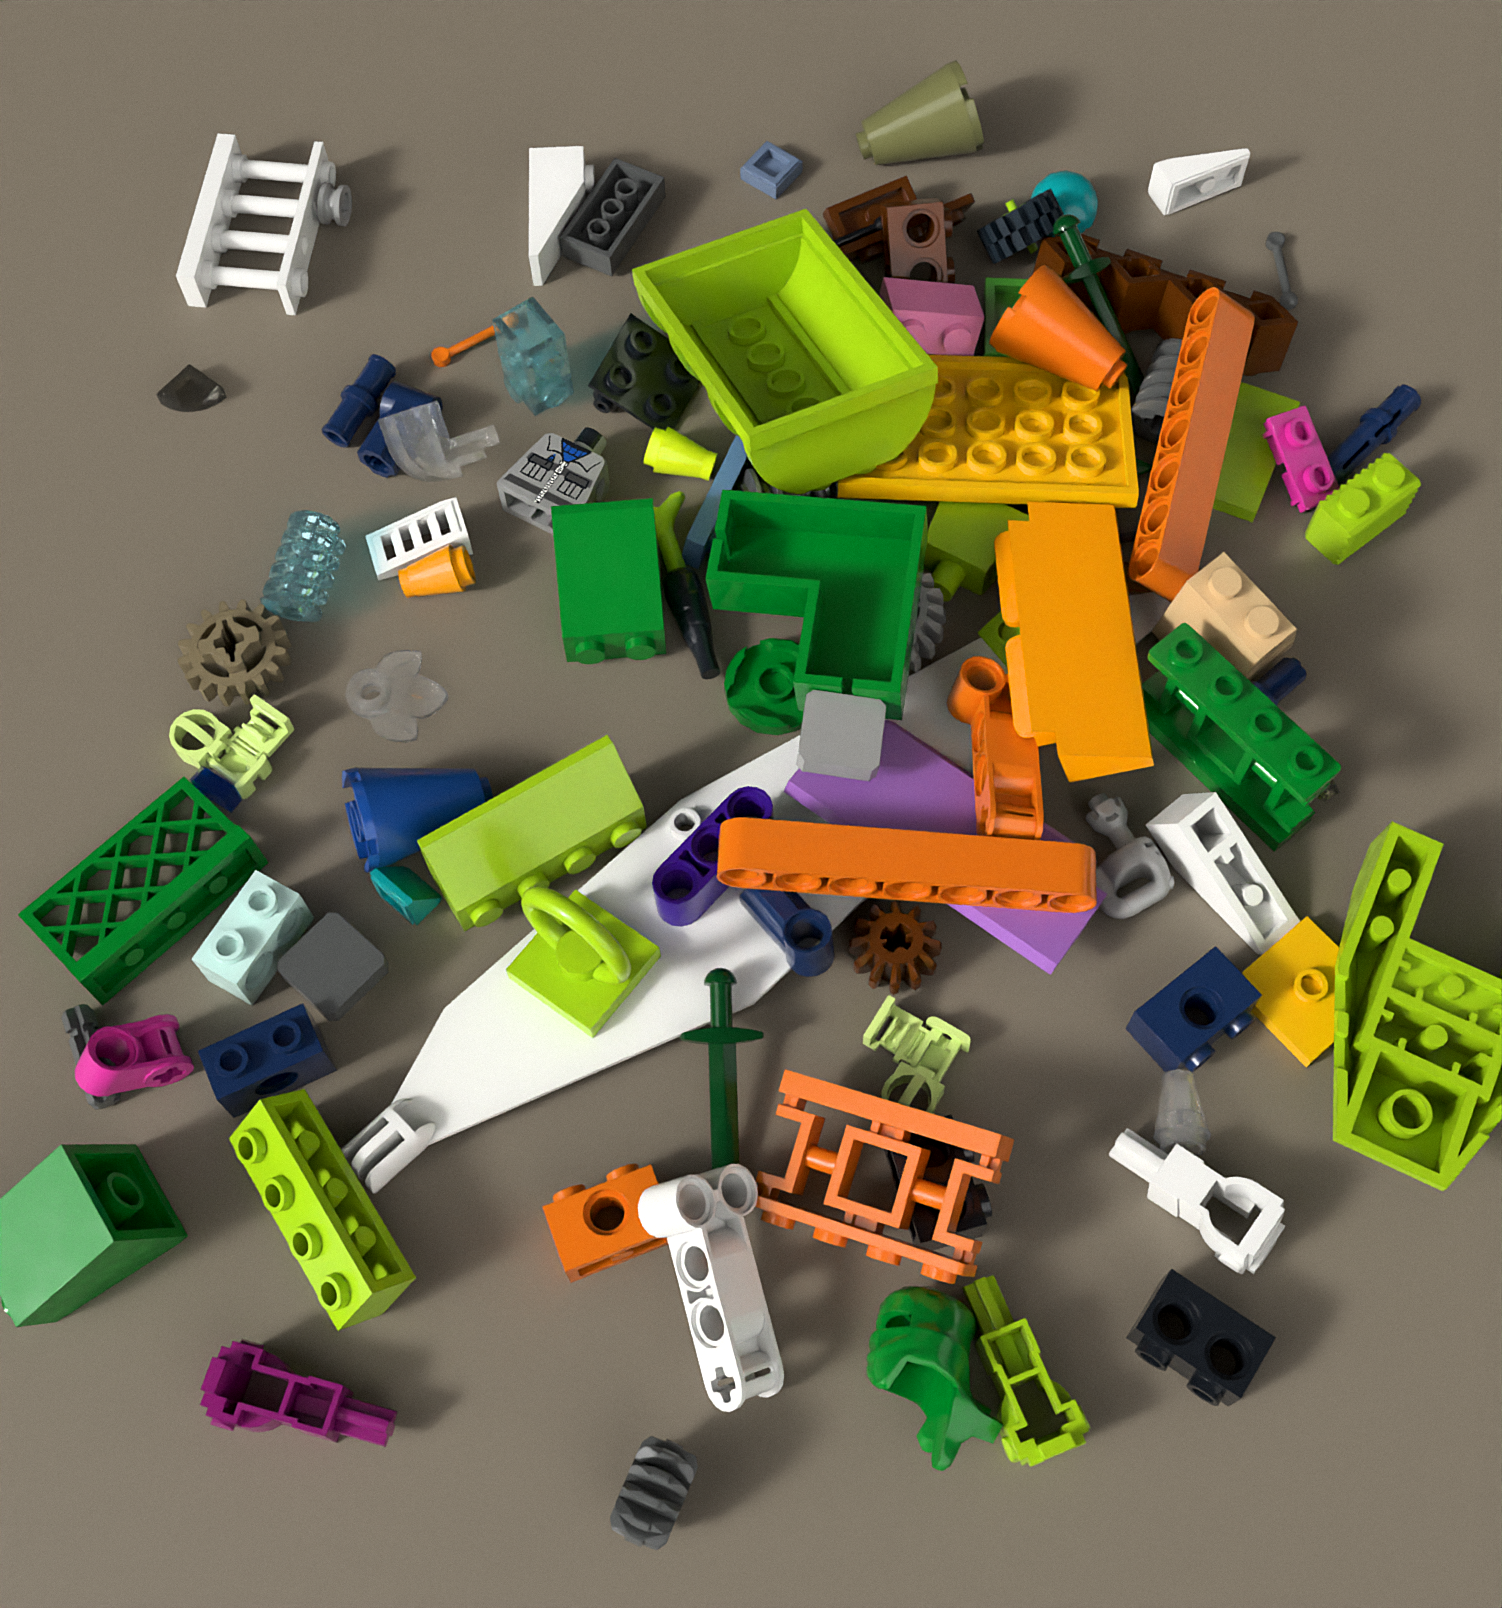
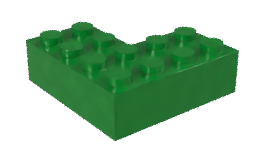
M722 490L715 525L717 539L713 538L705 578L712 608L716 610L804 617L793 680L798 710L804 711L806 695L809 692L821 690L880 699L886 705L885 719L902 720L928 541L927 506Z

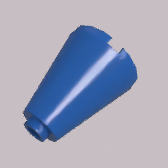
M354 767L342 771V788L352 787L355 800L345 803L358 857L359 859L367 858L363 868L366 873L372 872L378 867L390 866L421 851L417 842L418 839L493 798L488 778L486 776L479 778L474 768Z

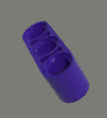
M746 786L732 792L658 867L653 875L652 887L658 914L664 922L679 927L692 924L730 887L722 884L717 879L718 860L708 861L703 857L708 853L718 852L720 825L723 821L746 816H757L761 819L774 820L771 797L764 790L758 787ZM678 888L690 891L688 895L679 899L667 896L669 892Z

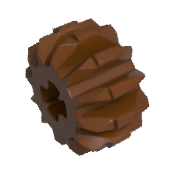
M897 900L891 902L888 914L874 904L869 910L870 920L858 918L854 924V932L858 937L849 940V953L858 956L853 966L856 974L871 972L868 985L872 989L880 986L883 980L889 981V990L893 995L899 993L900 984L903 980L916 991L921 986V974L927 976L934 975L937 963L933 958L939 956L942 949V943L932 938L937 928L934 920L919 923L921 909L918 905L910 909L908 914L900 913L901 905ZM896 942L904 945V948L898 947L894 953L886 950V947L892 948Z

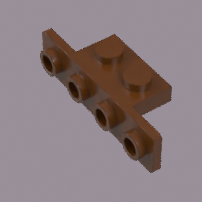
M906 175L826 208L823 212V217L835 240L874 224L875 219L881 216V203L917 200ZM972 193L943 204L944 209L949 208L951 211L952 228L966 220L964 213L975 203ZM923 213L912 216L907 223V234L910 239L922 237L928 229V219ZM882 230L839 248L850 262L858 258L861 264L871 262L884 255Z

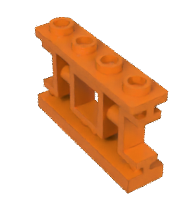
M785 1069L778 1090L785 1093L783 1104H778L775 1115L800 1122L801 1125L785 1177L758 1171L755 1182L759 1183L755 1207L763 1209L760 1220L790 1230L794 1229L796 1221L814 1226L813 1238L839 1247L846 1248L848 1238L868 1244L866 1252L868 1257L900 1266L903 1256L923 1263L920 1274L955 1285L957 1275L975 1277L978 1265L974 1264L976 1254H980L983 1242L956 1234V1228L971 1176L999 1184L1002 1176L1000 1172L1002 1162L1009 1161L1014 1139ZM810 1101L872 1120L870 1130L866 1131L846 1125L839 1152L819 1147L817 1145L825 1118L804 1112L806 1102ZM911 1133L982 1154L979 1165L955 1158L947 1187L923 1180L931 1151L909 1144ZM864 1143L908 1156L892 1212L848 1198ZM810 1169L830 1174L832 1176L823 1204L846 1211L844 1219L840 1220L779 1200V1192L783 1190L803 1196ZM916 1202L939 1209L940 1213L932 1240L955 1247L953 1257L882 1234L884 1226L886 1224L898 1229L908 1230Z

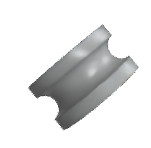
M324 182L319 189L317 199V213L320 223L329 225L334 220L338 226H347L352 210V195L349 186L341 184L337 189H334L333 184Z

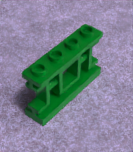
M1182 623L1153 646L1147 656L1148 660L1158 669L1155 674L1142 683L1149 733L1211 792H1216L1223 804L1275 852L1311 821L1316 812L1308 804L1328 788L1329 782L1340 772L1341 765L1189 624Z

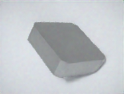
M812 690L806 695L796 765L803 772L863 781L872 780L877 776L880 766L886 705L880 699Z

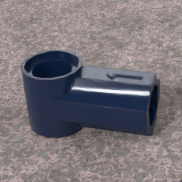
M399 381L392 382L383 394L380 403L379 419L357 451L360 462L369 467L373 473L382 477L396 476L421 436L428 438L436 430L443 409L441 398Z
M746 888L740 894L741 905L786 954L787 963L798 975L813 977L826 972L831 967L835 957L832 926L825 914L819 910L812 909L797 892ZM805 938H815L821 941L818 945L811 948L797 945Z

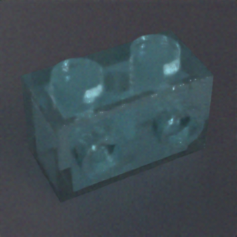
M533 296L492 319L498 346L497 351L504 375V384L508 393L517 404L523 401L534 416L548 408L559 406L568 396L574 394L565 334Z

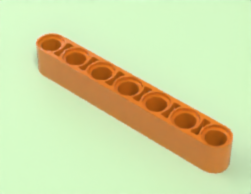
M1215 287L1207 289L1196 299L1188 315L1128 567V574L1132 580L1171 603L1186 581L1198 573L1254 326L1255 316L1253 312Z
M747 817L727 819L720 825L717 879L722 884L731 887L1061 913L1085 912L1097 905L1096 851L1085 844Z

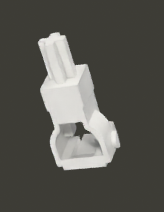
M1127 1128L1124 1133L1119 1135L1114 1147L1109 1152L1111 1158L1149 1182L1148 1199L1175 1217L1179 1216L1199 1229L1206 1244L1216 1252L1215 1257L1237 1273L1243 1274L1247 1269L1254 1274L1268 1256L1285 1228V1225L1280 1223L1285 1211L1283 1199L1253 1180L1243 1177L1224 1178L1206 1166L1203 1160L1178 1144L1174 1146L1168 1155ZM1212 1196L1245 1218H1248L1254 1209L1260 1212L1239 1245L1232 1242V1238L1213 1226L1209 1217V1211L1204 1208Z

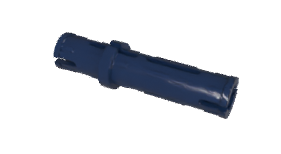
M1405 384L1398 385L1377 408L1367 410L1360 418V425L1327 456L1338 485L1358 468L1380 444L1389 443L1397 435V428L1414 411L1420 408L1421 398L1415 389Z

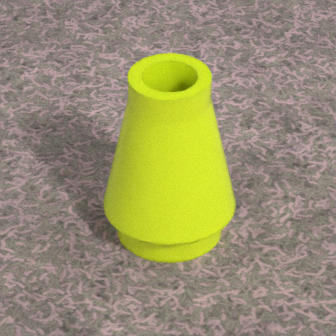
M669 426L666 431L655 427L648 443L643 464L653 467V473L695 477L709 481L718 453L707 450Z

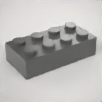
M614 158L561 234L562 256L613 276L665 199L664 177Z

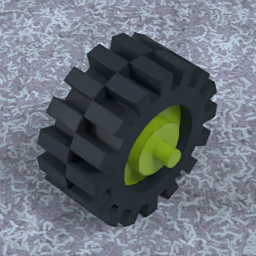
M1051 188L1018 207L1014 199L1008 201L1005 205L1009 212L977 230L993 264L1026 247L1030 254L1037 251L1038 247L1035 242L1053 232L1055 221L1064 213Z

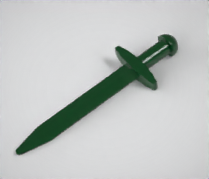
M1071 214L1062 215L1054 223L1053 234L1054 236H1060L1075 268L1062 279L1066 284L1083 281L1101 323L1126 350L1122 361L1128 364L1124 373L1128 377V382L1135 396H1137L1144 376L1097 275L1111 261L1109 257L1092 260L1077 227L1081 223L1080 220Z
M726 968L711 970L704 980V985L710 988L711 1028L692 1030L680 1035L681 1041L708 1045L711 1170L729 1164H740L736 1044L753 1042L764 1037L762 1031L733 1027L732 985H736L737 980L734 974Z

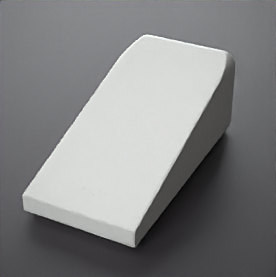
M1245 148L1159 161L1153 166L1148 188L1149 196L1165 216L1237 188L1242 184L1251 153Z

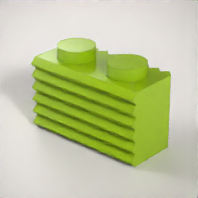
M1383 453L1381 458H1376L1374 464L1369 463L1367 469L1362 468L1360 474H1355L1353 479H1348L1346 485L1341 484L1339 490L1334 489L1332 495H1327L1325 500L1319 501L1306 529L1305 538L1332 564L1339 565L1407 513L1406 510L1409 508V504L1412 503L1415 493L1418 492V488L1421 486L1420 480L1392 454Z

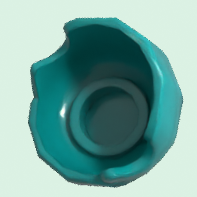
M1068 170L1050 173L1034 188L1031 199L1051 188L1064 215L1071 214L1080 220L1081 223L1077 225L1080 234L1093 225L1097 213L1098 199L1092 183L1082 174ZM1053 232L1047 235L1050 237H1056L1054 236Z

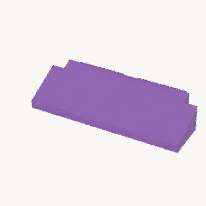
M885 720L880 766L877 776L872 780L863 781L803 772L799 768L789 779L784 789L787 795L830 824L977 835L973 774L890 720ZM1043 822L1040 840L1074 843ZM1096 887L1097 905L1091 910L1079 913L948 905L1051 975L1086 928L1107 896V893Z

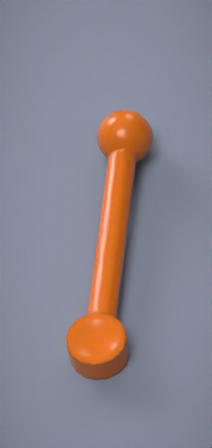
M506 313L502 317V321L449 348H435L431 353L434 365L445 367L450 364L451 357L504 330H516L520 324L519 317L515 313Z

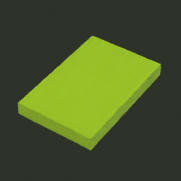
M1241 382L1213 509L1253 523L1276 466V461L1267 439H1264L1262 436L1266 432L1263 423L1267 422L1266 419L1298 408L1300 405L1299 401Z

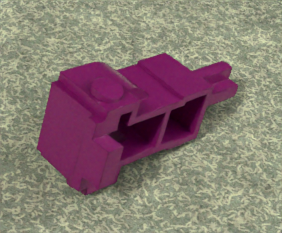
M241 1339L240 1343L232 1341L230 1348L221 1346L218 1357H212L200 1389L204 1391L200 1406L208 1408L205 1416L212 1418L210 1424L229 1431H234V1428L238 1427L252 1432H266L283 1424L307 1435L337 1443L341 1434L383 1447L387 1446L389 1436L392 1437L397 1411L353 1399L354 1392L344 1385L313 1376L306 1378L296 1375L286 1362L272 1353L263 1350V1344ZM253 1371L288 1382L278 1413L242 1403Z

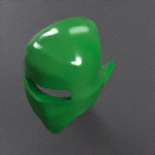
M906 1286L890 1293L880 1305L876 1320V1331L872 1333L869 1339L870 1352L866 1357L868 1363L866 1375L877 1389H883L913 1401L922 1409L927 1419L916 1437L922 1451L932 1453V1467L936 1470L944 1471L952 1465L963 1442L971 1437H975L993 1444L1003 1424L1000 1420L989 1415L991 1409L973 1398L970 1391L971 1341L978 1331L974 1314L958 1299L931 1286Z

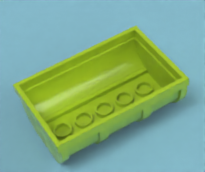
M807 209L632 269L634 285L647 314L660 329L668 334L672 349L683 366L692 376L701 381L707 391L713 409L724 425L742 440L749 461L764 481L771 486L788 493L804 494L809 491L825 490L831 483L854 474L870 473L876 466L895 459L905 450L926 421L934 400L935 386L938 383V366Z

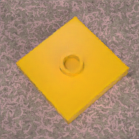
M1308 916L1242 972L1245 978L1262 994L1251 1012L1306 1068L1334 1043L1335 964L1339 947Z

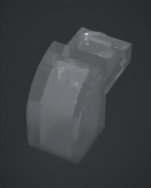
M438 401L378 419L387 448L395 463L411 477L424 482L436 483L463 477L460 466L487 458L484 448L500 444L494 425L450 438Z

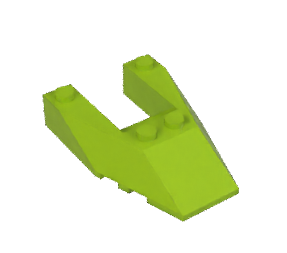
M1392 821L1369 845L1353 887L1335 964L1333 1141L1438 1190L1444 1191L1490 1137L1488 1135L1502 1120V969L1499 978L1410 939L1444 844Z

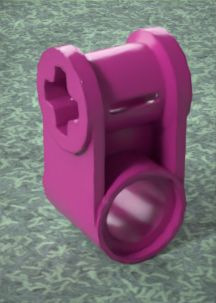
M169 1014L157 1015L143 1021L105 1026L96 1030L91 1035L75 1068V1079L80 1088L88 1094L103 1097L145 1087H162L173 1084L188 1076L193 1071L194 1064L189 1056H184L176 1034L180 1026L177 1018ZM98 1057L108 1058L111 1061H113L116 1066L106 1065L103 1062H101L98 1059Z

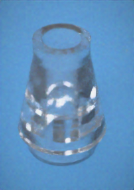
M1186 1070L1168 1071L1161 1076L1162 1089L1153 1138L1160 1144V1150L1168 1155L1174 1146L1178 1144L1195 1156H1200L1206 1151V1142L1211 1138V1133L1196 1089L1195 1075Z

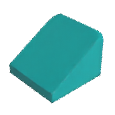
M378 867L370 873L371 880L379 896L412 925H418L442 900L441 895L408 867Z

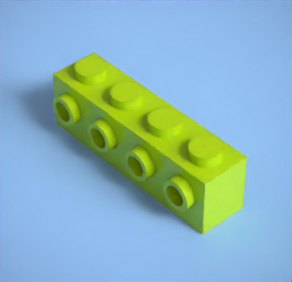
M301 1089L260 1099L233 1132L229 1140L235 1149L238 1159L243 1163L262 1196L265 1207L271 1212L288 1242L293 1256L300 1263L317 1293L320 1304L326 1309L338 1331L382 1315L416 1279V1276L306 1090Z

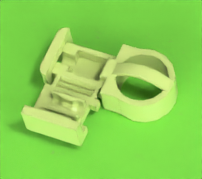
M255 694L250 698L253 709L249 712L251 720L247 724L243 723V728L236 726L233 730L234 735L212 713L200 709H193L181 714L175 719L169 732L171 744L184 762L197 767L204 773L210 767L235 784L233 789L240 799H247L256 790L253 782L258 777L261 780H265L271 774L273 768L267 756L270 757L295 730L287 716ZM263 716L278 728L274 729L259 717ZM208 725L215 729L214 737L212 738L199 726ZM189 732L202 742L205 747L198 750L184 749L182 747V739Z
M888 995L863 1035L864 1045L874 1051L881 1046L895 1054L893 1062L899 1064L894 1074L885 1082L881 1098L888 1100L890 1093L896 1086L909 1083L898 1103L910 1106L915 1095L922 1088L928 1095V1108L925 1112L934 1114L945 1089V1086L940 1082L959 1050L969 1052L971 1039L963 1031L935 1016L929 1017L926 1020L925 1028L922 1027L924 1021L895 1005L896 999ZM888 1018L892 1019L880 1041L876 1040ZM944 1034H947V1035L950 1036L952 1039L949 1040V1039L945 1038L943 1035H944Z

